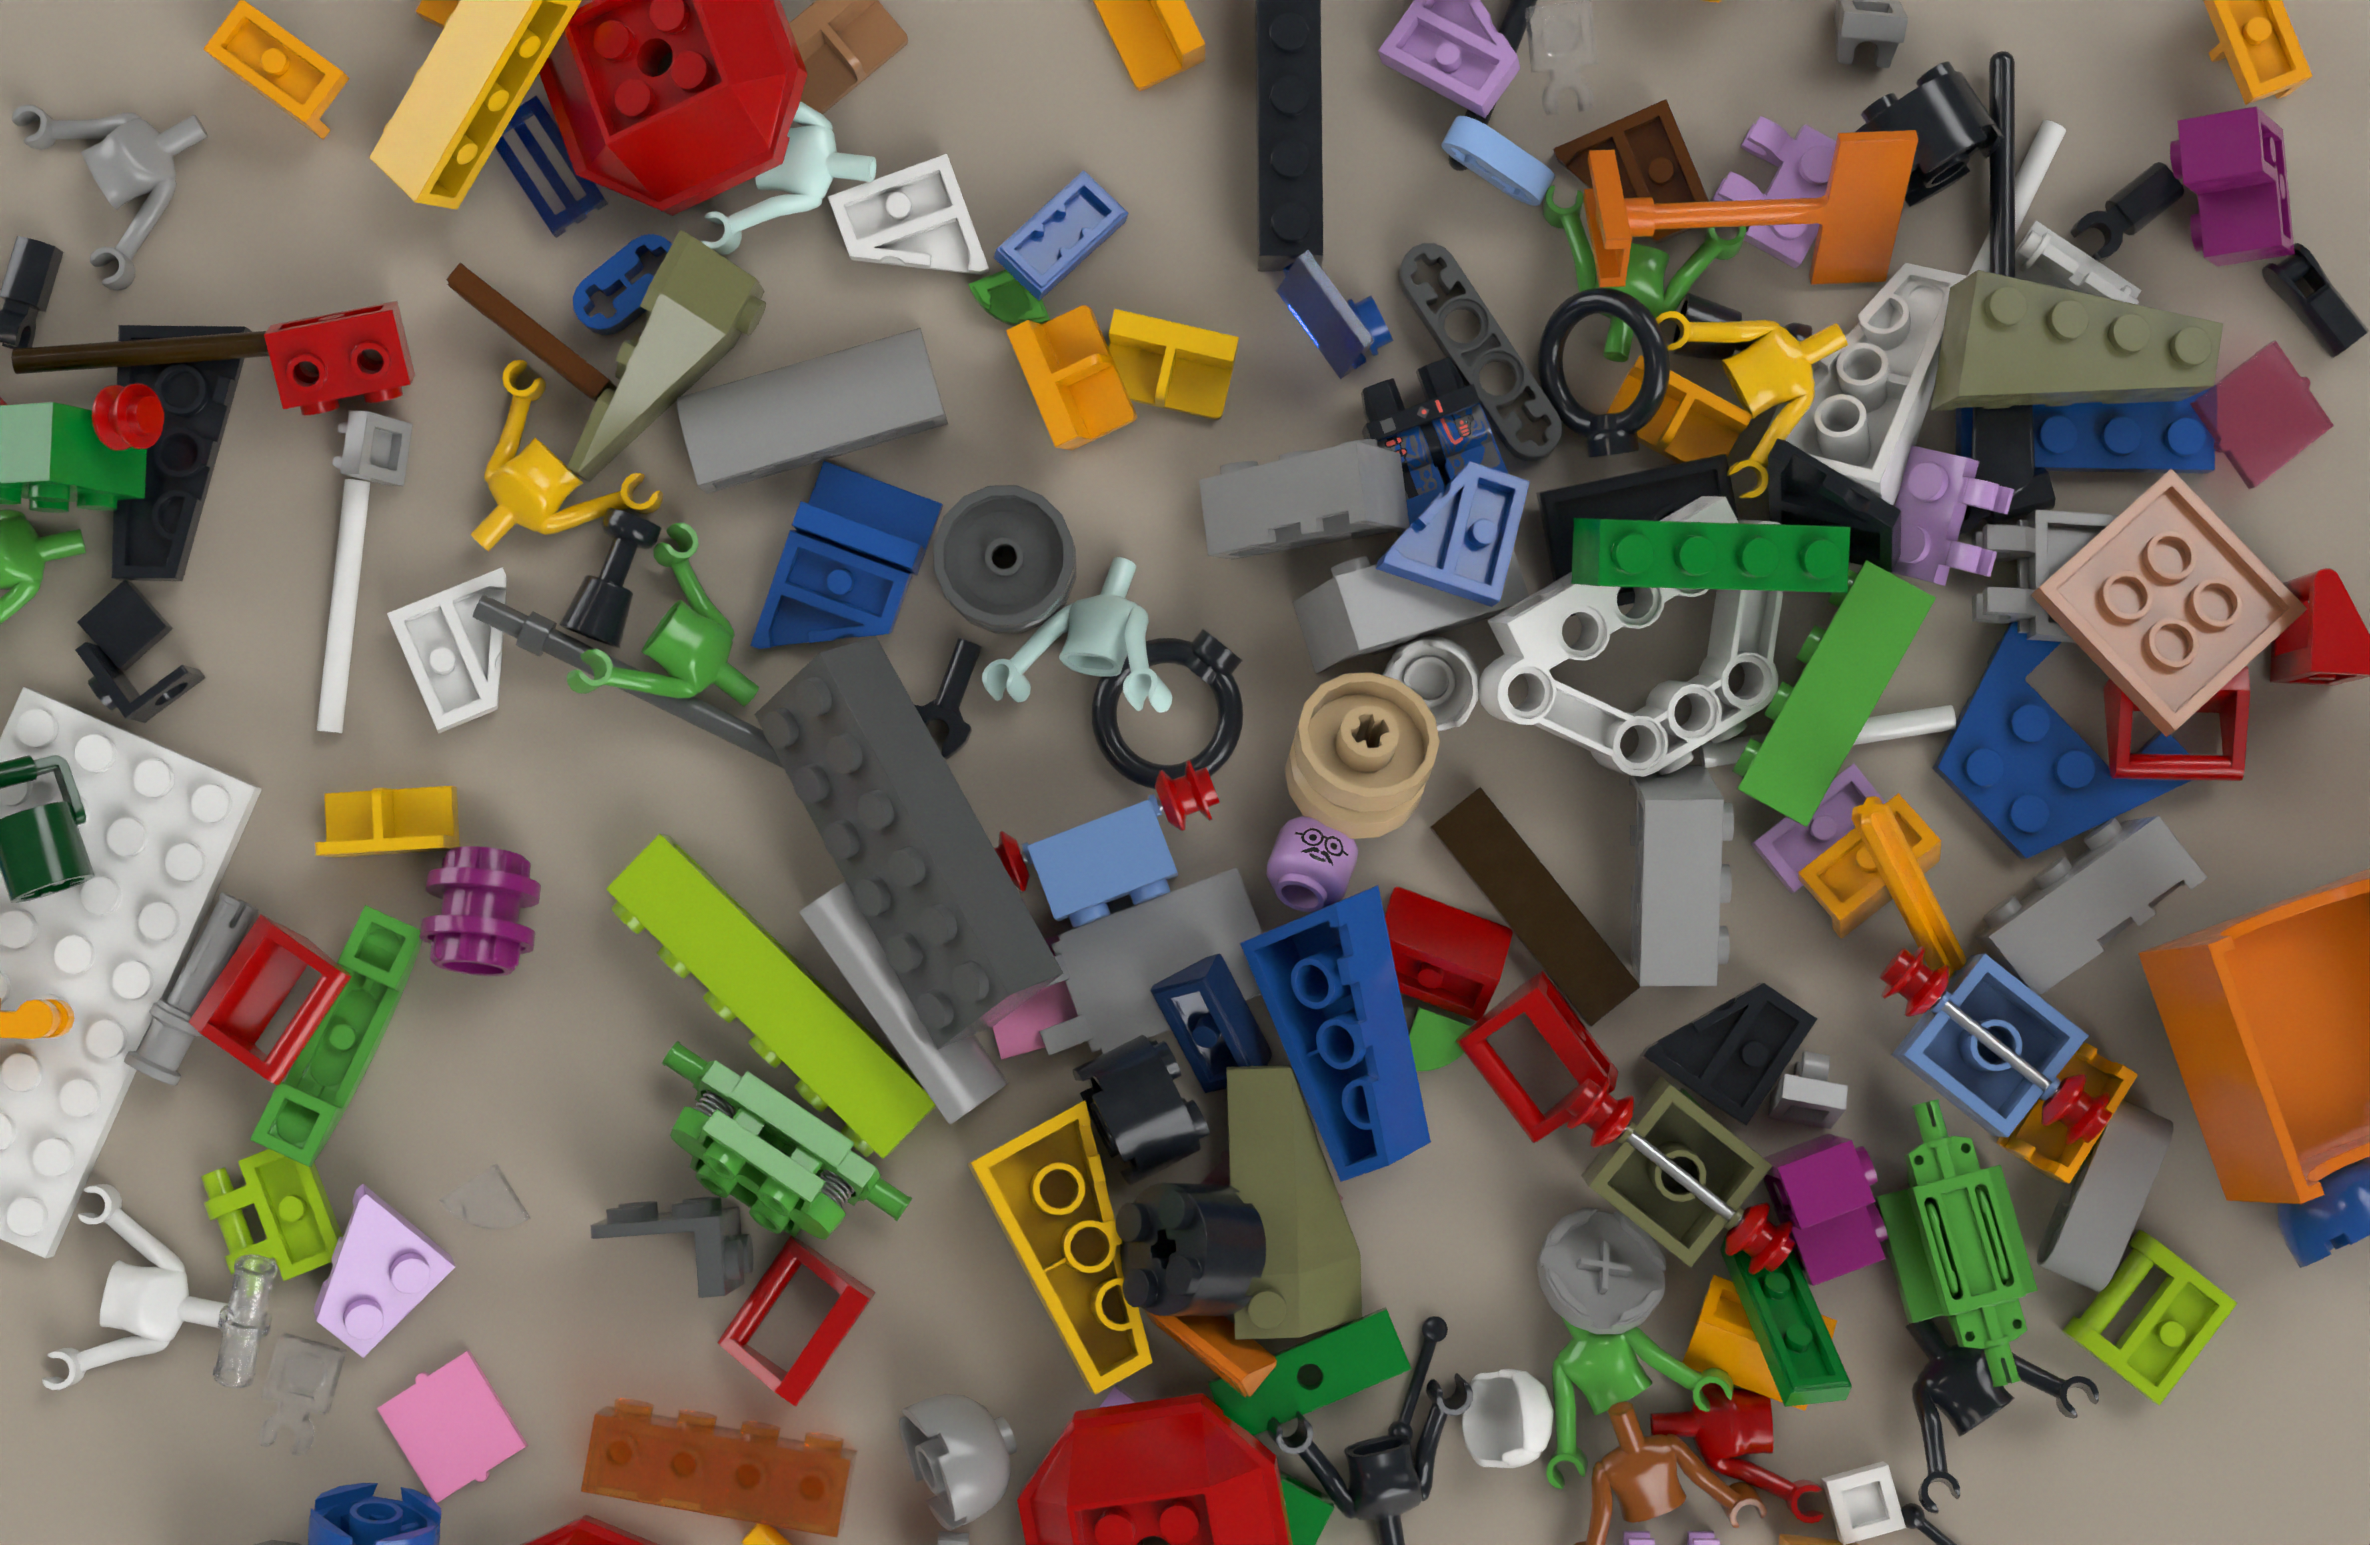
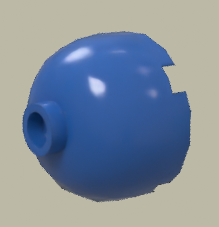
M2370 1156L2338 1169L2320 1179L2318 1182L2321 1183L2325 1195L2302 1204H2278L2279 1228L2288 1249L2300 1268L2332 1255L2330 1250L2333 1248L2336 1250L2348 1244L2352 1245L2370 1235Z
M378 1483L338 1486L321 1493L315 1499L314 1510L311 1509L309 1518L308 1545H439L441 1508L431 1497L410 1488L401 1487L402 1501L373 1496Z

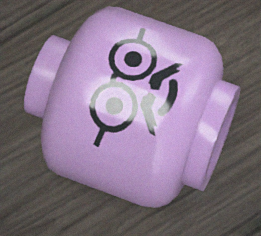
M1305 816L1289 820L1279 831L1268 860L1266 876L1277 897L1285 905L1302 912H1315L1340 901L1344 897L1357 862L1358 847L1354 839H1350L1345 834L1325 826L1316 819Z

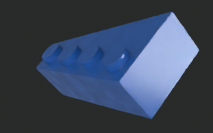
M1379 886L1369 888L1241 942L1243 952L1340 1182L1389 1166L1431 1143Z

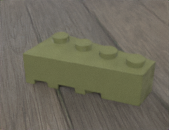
M1977 270L1950 287L1931 411L1954 410L1964 407L1995 409L2009 408L2013 405L2045 404V406H2069L2074 403L2089 402L2117 404L2182 401L2214 386L2223 323Z

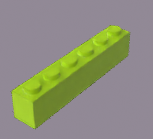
M659 833L606 888L617 900L611 907L615 915L636 934H640L646 928L661 942L663 946L656 953L664 963L683 979L690 973L698 978L709 989L702 997L704 1001L728 1023H731L738 1017L755 1034L748 1041L751 1047L774 1068L783 1061L800 1078V1081L794 1086L798 1093L819 1112L822 1113L829 1106L847 1123L840 1130L841 1134L855 1143L853 1147L868 1158L874 1151L882 1159L889 1156L936 1107L913 1072L669 835Z

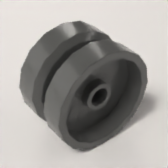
M1017 485L987 486L963 496L943 517L933 542L934 572L949 603L970 624L995 634L1024 633L1042 625L1067 603L1077 578L1076 548L1063 515L1044 496ZM1003 548H1013L1017 557L1015 564L1008 569H1000L993 563V555L1002 557Z

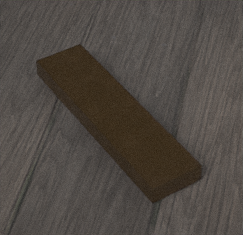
M1481 787L1429 827L1588 1026L1592 1027L1641 987Z

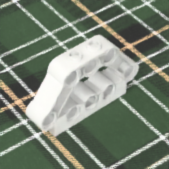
M1701 496L1660 520L1780 524L1773 521H1738L1727 498L1717 496ZM1572 572L1488 620L1504 655L1494 660L1484 669L1478 684L1481 705L1488 714L1499 720L1522 725H1535L1591 751L1598 764L1611 771L1641 777L1657 771L1660 775L1668 774L1691 762L1694 758L1691 751L1709 740H1712L1713 743H1719L1741 733L1747 727L1745 719L1762 710L1772 701L1778 690L1779 676L1776 665L1773 663L1783 591L1717 589L1707 657L1699 669V675L1687 682L1668 680L1659 683L1651 690L1646 700V706L1634 713L1623 712L1554 680L1549 669L1567 659L1586 661L1595 658L1605 649L1610 634L1621 627L1641 629L1650 626L1659 618L1664 608V602L1676 595L1696 597L1705 594L1709 589L1633 587L1636 595L1635 603L1632 609L1623 615L1617 605V594L1621 587L1571 584ZM1575 613L1580 619L1582 630L1578 641L1569 647L1563 639L1562 628L1565 620ZM1739 663L1743 667L1745 680L1742 688L1736 694H1733L1730 691L1728 679L1732 668ZM1522 674L1529 686L1528 695L1522 704L1513 707L1509 701L1508 687L1517 675ZM1687 695L1692 704V712L1688 721L1679 726L1674 716L1675 706L1680 698ZM1634 726L1639 736L1638 746L1631 756L1625 758L1620 748L1621 738L1628 728Z

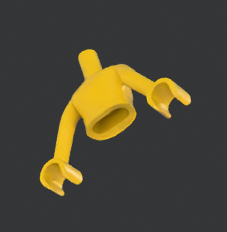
M1676 311L1660 314L1656 317L1659 324L1664 320H1672L1676 322L1680 329L1678 340L1667 345L1668 352L1682 347L1687 341L1737 343L1757 339L1742 352L1723 359L1721 364L1744 410L1752 414V419L1776 405L1789 402L1774 419L1749 460L1736 462L1729 468L1727 476L1732 475L1743 467L1753 469L1757 475V484L1755 488L1741 494L1739 498L1748 499L1759 496L1768 485L1769 478L1766 470L1768 455L1776 440H1786L1814 400L1815 382L1812 364L1846 347L1848 343L1839 325L1834 323L1799 342L1786 328L1776 321L1764 319L1739 322H1689L1683 314Z
M514 360L506 366L502 379L507 391L513 395L500 440L484 472V479L488 483L489 490L498 506L470 534L484 549L489 552L516 523L533 532L548 535L559 533L603 517L608 508L618 510L631 508L641 514L653 513L659 509L663 502V493L660 490L654 492L645 503H635L633 492L643 482L645 475L633 473L625 478L621 491L587 500L558 512L566 497L583 482L536 437L515 457L520 445L530 403L543 395L546 381L544 378L539 377L534 380L529 388L518 390L516 387L517 377L526 369L528 364L524 360Z

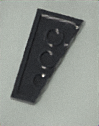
M118 325V341L252 331L245 326ZM245 358L117 367V385L126 387L130 384L140 383L150 387L156 393L163 407L164 424L158 441L153 446L147 448L145 498L117 500V510H113L111 578L119 581H183Z

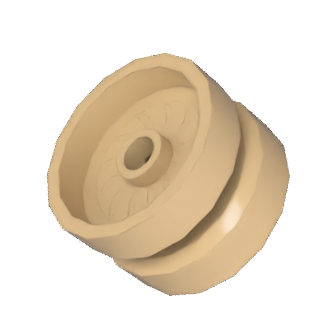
M1373 672L1343 674L1321 684L1304 703L1285 767L1289 795L1303 816L1316 819L1325 826L1345 834L1350 839L1380 837L1401 827L1417 809L1425 784L1435 763L1440 743L1435 716L1422 697L1397 679Z

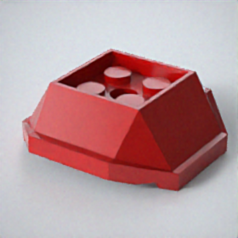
M582 0L541 68L539 75L575 174L592 183L674 216L783 164L790 139L787 134L798 110L808 73L780 0ZM672 52V63L669 69L658 76L660 61L665 55Z
M1203 1393L1075 1411L1058 1439L1020 1491L1017 1499L1026 1545H1144L1142 1539L1149 1536L1161 1537L1170 1545H1293L1277 1456L1247 1430L1223 1414L1224 1411Z

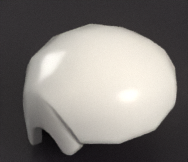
M1424 636L1405 643L1393 653L1383 676L1399 680L1422 697L1435 716L1438 732L1463 725L1479 699V669L1469 651L1454 640Z
M1501 1369L1497 1372L1477 1374L1470 1384L1473 1391V1401L1470 1407L1462 1414L1465 1445L1474 1461L1483 1467L1516 1468L1538 1459L1540 1453L1547 1447L1552 1434L1554 1411L1546 1387L1527 1371Z

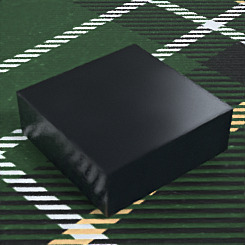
M127 580L122 581L77 622L117 668L124 671L131 667L173 629L135 585Z

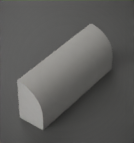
M921 328L677 398L681 428L696 482L706 494L948 425Z
M846 881L799 911L949 1125L1009 1084L975 1035L937 1049L926 1027L920 1021L917 1011L895 970L890 966L886 954L866 917L857 906L855 897Z

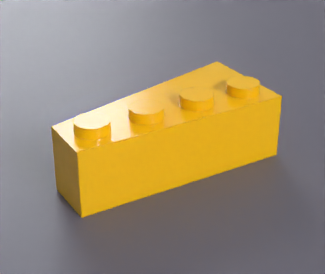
M1084 1100L969 1162L967 1165L1088 1390L1096 1395L1153 1362L1139 1307L1129 1305L1123 1295L1124 1276L1120 1258V1244H1122V1240L1116 1230V1219L1114 1218L1105 1183L1106 1178L1090 1125L1091 1120L1087 1104Z

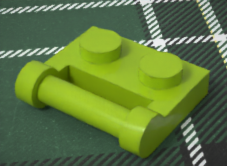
M2139 1230L2128 1244L2132 1251L2116 1270L2108 1285L2099 1292L2080 1319L2073 1316L2062 1332L2151 1402L2160 1405L2238 1303L2158 1240ZM2153 1266L2157 1267L2167 1277L2117 1343L2113 1345L2101 1335L2151 1268Z

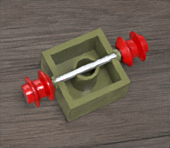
M1608 1076L1604 1077L1597 1084L1588 1078L1576 1090L1565 1107L1572 1114L1567 1127L1571 1130L1581 1124H1585L1593 1131L1590 1146L1595 1148L1605 1145L1581 1175L1591 1189L1689 1267L1693 1266L1723 1227L1728 1230L1725 1253L1728 1256H1732L1743 1250L1751 1256L1748 1268L1751 1274H1756L1764 1267L1772 1272L1784 1262L1795 1244V1241L1789 1237L1793 1223L1788 1220L1775 1226L1768 1221L1770 1205L1767 1202L1749 1206L1745 1210L1741 1207L1742 1203L1773 1166L1759 1153L1662 1076L1659 1077L1635 1109L1634 1096L1631 1094L1616 1100L1608 1093L1611 1078Z

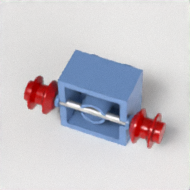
M1187 760L1184 776L1172 779L1163 770L1159 771L1155 784L1159 797L1157 800L1154 794L1149 795L1148 800L1033 844L1029 845L1028 842L1021 844L1023 851H1021L1015 838L1001 831L999 832L998 847L994 849L1014 885L1022 892L1026 891L1030 877L1026 863L1029 865L1034 864L1054 919L1062 921L1069 918L1072 927L1077 928L1111 915L1107 903L1130 895L1134 905H1138L1171 892L1167 880L1177 877L1178 872L1157 817L1161 816V812L1164 811L1168 822L1184 831L1187 815L1199 811L1210 821L1212 817L1208 807L1220 802L1207 768L1194 771L1190 760Z
M1921 946L1913 954L1903 948L1896 954L1879 977L1887 984L1881 997L1885 999L1899 993L1907 1000L1905 1016L1910 1017L1924 1014L1891 1054L1894 1058L1992 1136L2009 1137L2039 1098L2044 1101L2041 1124L2048 1126L2056 1121H2060L2068 1128L2065 1137L2067 1145L2073 1144L2079 1138L2089 1143L2103 1130L2112 1116V1113L2105 1108L2110 1099V1094L2104 1092L2094 1098L2084 1091L2087 1076L2083 1073L2066 1077L2062 1081L2056 1077L2087 1039L2088 1034L1985 953L1969 956L1964 967L1957 971L1949 983V966L1945 964L1931 970L1923 963L1925 947Z

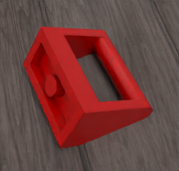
M2325 568L2284 582L2283 584L2301 601L2307 610L2271 642L2270 683L2335 686L2370 677V634L2338 573L2333 569Z
M2245 666L2195 712L2219 713L2223 755L2130 753L2133 711L2141 710L2110 678L2103 687L2109 770L2112 779L2242 781L2245 772L2250 704L2248 666Z
M260 914L188 1023L200 1034L264 1079L275 1085H280L352 976L308 938ZM309 965L322 975L267 1056L255 1043Z
M1543 970L1519 986L1456 1039L1458 1045L1532 1143L1543 1139L1570 1120L1572 1114L1565 1107L1572 1095L1588 1078L1597 1084L1604 1077H1610L1609 1094L1616 1087L1619 1071ZM1523 1012L1526 1013L1579 1084L1545 1114H1542L1486 1040L1488 1036Z
M790 1236L717 1343L773 1392L796 1407L818 1378L875 1295V1292L799 1239ZM803 1263L841 1294V1296L790 1370L786 1372L747 1345V1343Z

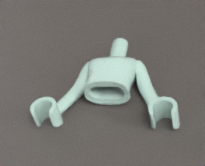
M800 101L793 121L804 126L789 129L787 136L790 139L783 164L755 177L757 188L760 190L785 191L791 194L768 198L730 216L717 211L707 213L704 218L716 224H724L725 232L723 237L716 242H701L720 255L730 254L740 245L742 230L780 216L806 212L819 207L822 204V199L828 192L833 178L872 182L876 175V158L838 153L835 135L832 131V123L821 113Z
M1113 558L1100 595L1077 600L1062 608L1045 621L1010 660L997 659L991 662L982 673V682L989 694L996 701H999L1003 697L1005 688H1007V692L1014 701L1023 702L1027 700L1030 695L1031 686L1023 673L1059 636L1068 631L1067 640L1059 655V659L1064 665L1082 674L1112 677L1121 674L1123 664L1128 656L1131 673L1123 683V692L1129 703L1136 711H1140L1143 709L1146 697L1149 696V701L1157 712L1167 711L1172 704L1173 697L1171 691L1158 675L1149 668L1145 636L1149 623L1148 613L1138 604L1125 599L1136 570V565L1126 558Z

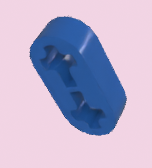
M656 234L641 235L629 242L584 278L576 287L573 296V310L583 325L594 333L612 335L625 329L647 310L640 307L654 276L647 273L633 284L630 283V280L643 270L644 265L640 257L644 253L650 251L652 255L659 257L664 253L667 254L672 243L665 237ZM625 285L627 289L612 302L613 307L617 311L612 317L607 319L601 313L590 317L589 313L595 307L591 299L594 293L600 290L608 297Z

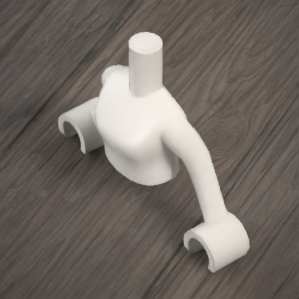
M98 1184L83 1189L87 1193L101 1195L105 1202V1209L101 1215L79 1213L80 1221L86 1224L105 1222L132 1247L158 1267L134 1266L120 1260L113 1264L103 1293L100 1325L101 1327L126 1330L135 1334V1336L121 1338L82 1352L74 1348H62L49 1353L48 1357L63 1359L69 1367L67 1379L60 1377H46L42 1379L44 1386L51 1390H61L78 1383L89 1369L126 1358L154 1354L164 1350L169 1345V1342L174 1339L184 1321L223 1329L228 1321L230 1304L189 1296L187 1274L183 1262L168 1247L122 1211L120 1193L115 1187L108 1184Z

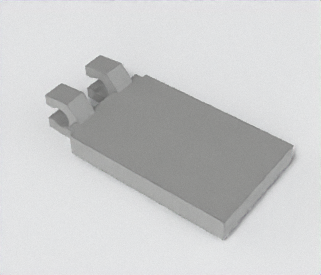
M2034 510L2026 515V520H2018L2017 525L1987 524L1983 527V532L1972 534V545L1997 552L1995 562L2017 560V588L1986 587L1983 589V594L1972 596V621L1998 624L2018 622V633H2027V640L2076 643L2036 602L2031 594L2119 515Z
M1238 867L1059 934L1060 941L1051 945L1055 953V959L1063 974L1046 987L1065 981L1078 1017L1039 1031L1048 1055L1088 1041L1092 1052L1101 1049L1102 1054H1105L1141 1035L1149 1038L1170 1030V1026L1150 991L1152 986L1211 955L1219 953L1222 955L1245 1001L1262 995L1240 944L1262 934V930Z

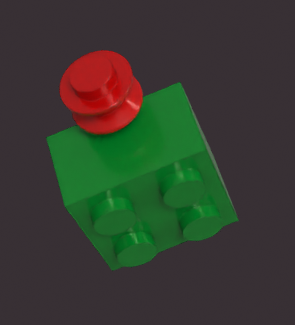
M140 383L130 384L126 387L110 385L103 388L97 394L92 410L56 402L7 405L0 398V504H21V498L29 499V510L47 513L69 512V502H77L76 507L81 509L113 511L117 510V500L145 498L147 448L153 446L158 441L164 424L163 407L156 393L150 387Z

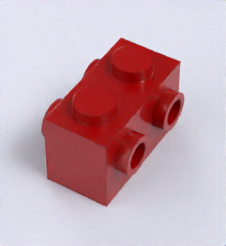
M397 301L273 324L264 333L282 408L289 409L300 406L302 415H315L338 409L340 407L338 399L361 394L364 395L366 403H376L398 398L403 395L402 386L411 385L415 376ZM373 349L378 351L383 360L374 361L370 359L365 350ZM302 362L313 363L319 372H309L304 368Z

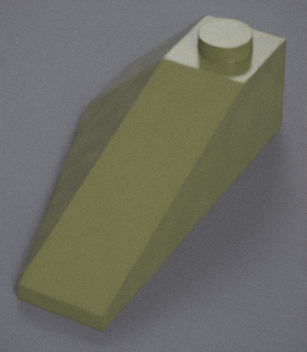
M680 230L650 283L640 307L647 310V323L643 332H638L631 340L624 341L617 355L616 361H618L615 376L620 379L616 391L606 389L598 398L567 468L577 476L590 482L674 404L678 397H681L733 349L742 333L750 336L759 324L766 308V302L761 300L765 291L758 280L693 236Z
M1291 1065L1226 1067L1230 1186L1240 1191L1236 1194L1243 1203H1252L1261 1217L1266 1237V1261L1261 1278L1252 1277L1249 1288L1245 1293V1296L1252 1297L1244 1308L1234 1313L1235 1340L1301 1338L1362 1317L1360 1250L1347 1220Z

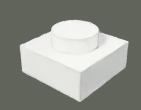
M1884 1461L1821 1478L1837 1536L1843 1545L1906 1528L1889 1465Z

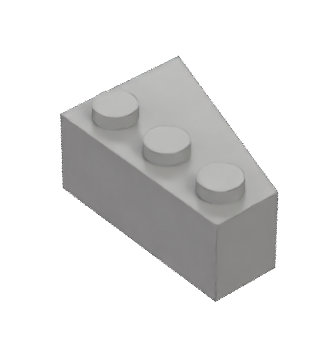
M1375 439L1345 442L1338 446L1318 451L1289 452L1279 455L1278 461L1258 465L1256 461L1229 463L1220 466L1221 475L1199 480L1208 556L1234 560L1404 531L1409 527L1401 455L1398 452L1379 448Z
M1513 549L1501 600L1493 607L1377 570V564L1371 566L1368 556L1355 558L1333 566L1331 568L1332 579L1293 601V605L1315 673L1317 674L1335 668V665L1356 656L1372 652V655L1391 650L1392 646L1428 635L1435 636L1494 617L1529 597Z
M1685 765L1674 772L1660 775L1658 771L1644 777L1629 775V786L1634 785L1637 791L1636 825H1630V846L1636 845L1634 885H1631L1632 968L1639 986H1717L1718 964H1728L1729 960L1727 926L1719 925L1720 903H1730L1732 892L1730 865L1722 864V842L1732 841L1733 805L1731 802H1724V798L1710 773L1702 765Z
M2160 816L2127 820L2119 823L2114 817L2104 822L2084 838L2083 841L2089 848L2069 863L2065 856L2040 871L2033 878L2039 887L2019 902L2013 895L1991 909L1983 917L1988 927L1977 934L1975 939L1990 958L2038 996H2041L2105 951L2103 946L2133 922L2141 926L2155 916L2156 912L2153 907L2178 887L2187 885L2192 890L2208 879Z

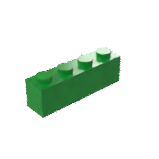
M1574 518L1571 584L1605 587L1847 593L1850 527Z

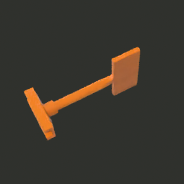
M1916 130L1838 133L1826 193L1819 198L1654 203L1652 197L1624 198L1615 150H1591L1588 155V164L1593 189H1584L1583 202L1599 287H1625L1632 237L1653 236L1656 229L1818 223L1819 228L1809 272L1811 285L1886 282L1917 148Z

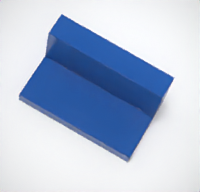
M824 461L809 502L800 501L792 526L797 531L907 570L917 576L943 504Z

